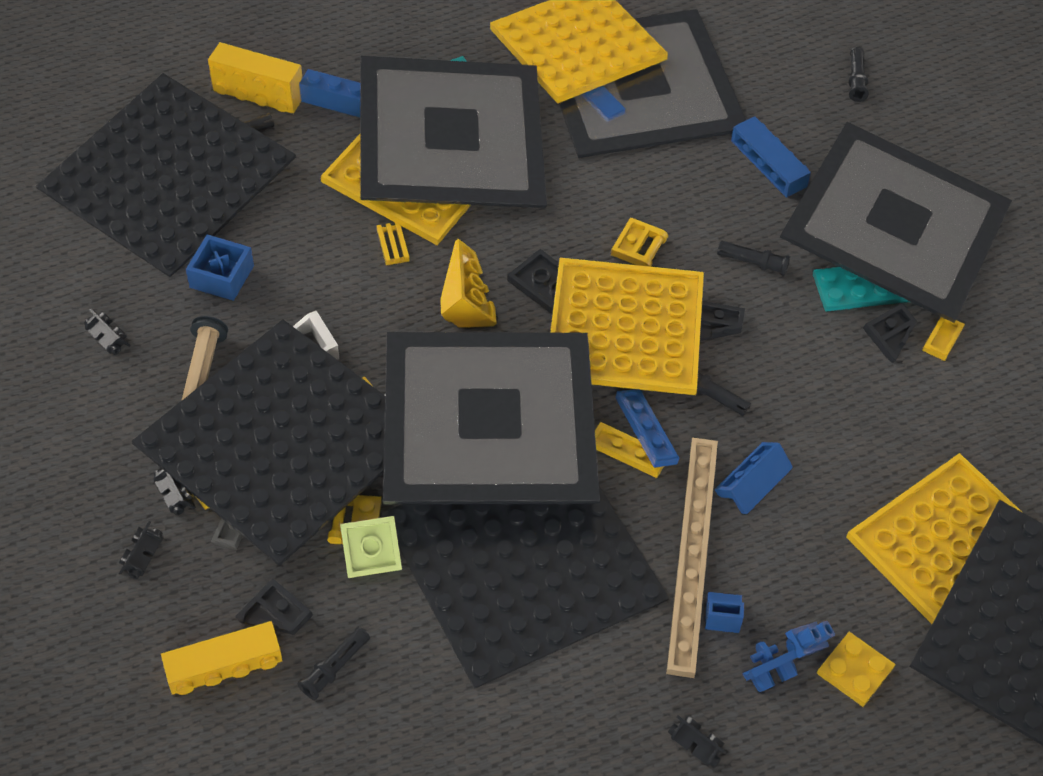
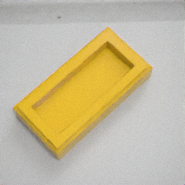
M940 317L922 351L945 361L965 324L957 320L955 323H952Z

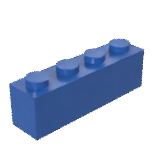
M310 69L306 71L299 83L301 102L360 117L359 82Z
M752 117L734 126L731 141L785 197L808 187L811 175L809 169L795 157L793 152L789 151L781 143L779 138L775 137L767 129L765 124L761 123L756 117Z

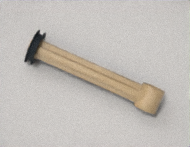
M199 316L192 321L190 331L197 340L182 400L208 380L216 343L223 342L227 338L228 326L220 319L211 316Z

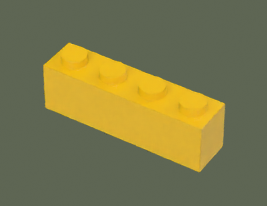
M272 621L161 653L172 695L176 693L185 695L192 692L196 687L203 685L215 686L221 683L223 679L229 677L241 678L248 675L250 671L259 668L264 670L271 669L277 663L282 662L281 651Z

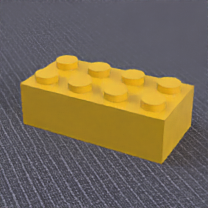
M219 42L208 58L213 91L221 95H230L242 101H251L260 106H268L280 112L293 114L301 103L299 83L302 80V69L299 64Z

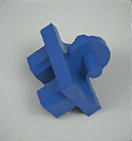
M828 621L820 624L813 622L786 632L785 634L788 638L786 647L788 652L795 650L797 657L801 658L829 647L827 640L834 637L835 633Z
M761 641L756 644L757 653L751 655L750 658L753 663L761 661L763 664L742 673L746 681L751 679L757 690L762 692L775 686L769 673L774 668L782 682L798 675L793 662L798 657L795 650H792L773 659L772 655L778 652L777 646L772 645L768 647L766 643Z

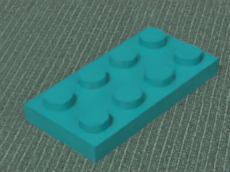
M841 267L816 269L813 271V277L825 311L910 302Z

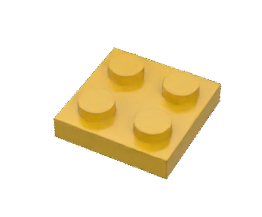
M848 632L818 669L817 674L864 707L896 664L854 634Z

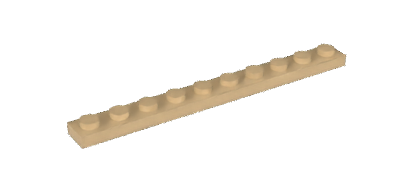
M692 438L667 662L666 674L694 678L696 672L718 441Z

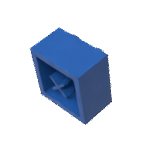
M206 235L186 268L189 287L234 301L254 267L251 247Z

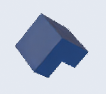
M708 592L706 598L705 629L739 633L744 618L742 595Z

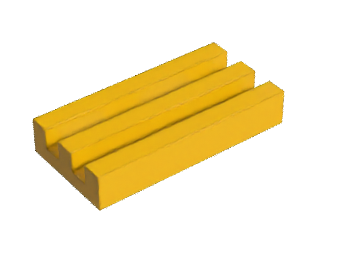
M397 222L393 226L390 223H387L386 227L377 225V233L386 265L409 262V254L401 225ZM393 231L397 232L403 257H399ZM385 232L388 233L394 259H390L384 237Z

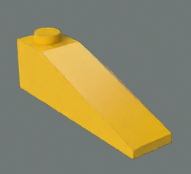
M460 239L455 241L441 295V315L446 321L452 322L457 327H493L497 324L494 303L492 301L487 302L484 293L489 292V289L479 277L483 272L476 252Z

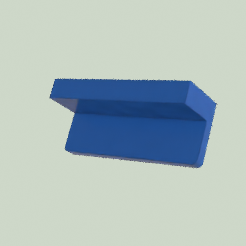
M762 442L715 488V491L721 498L733 499L740 512L748 514L793 466L780 443Z

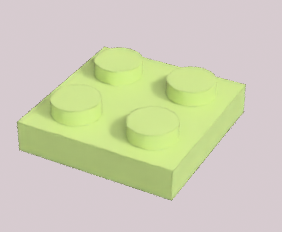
M394 516L340 524L348 578L402 570Z

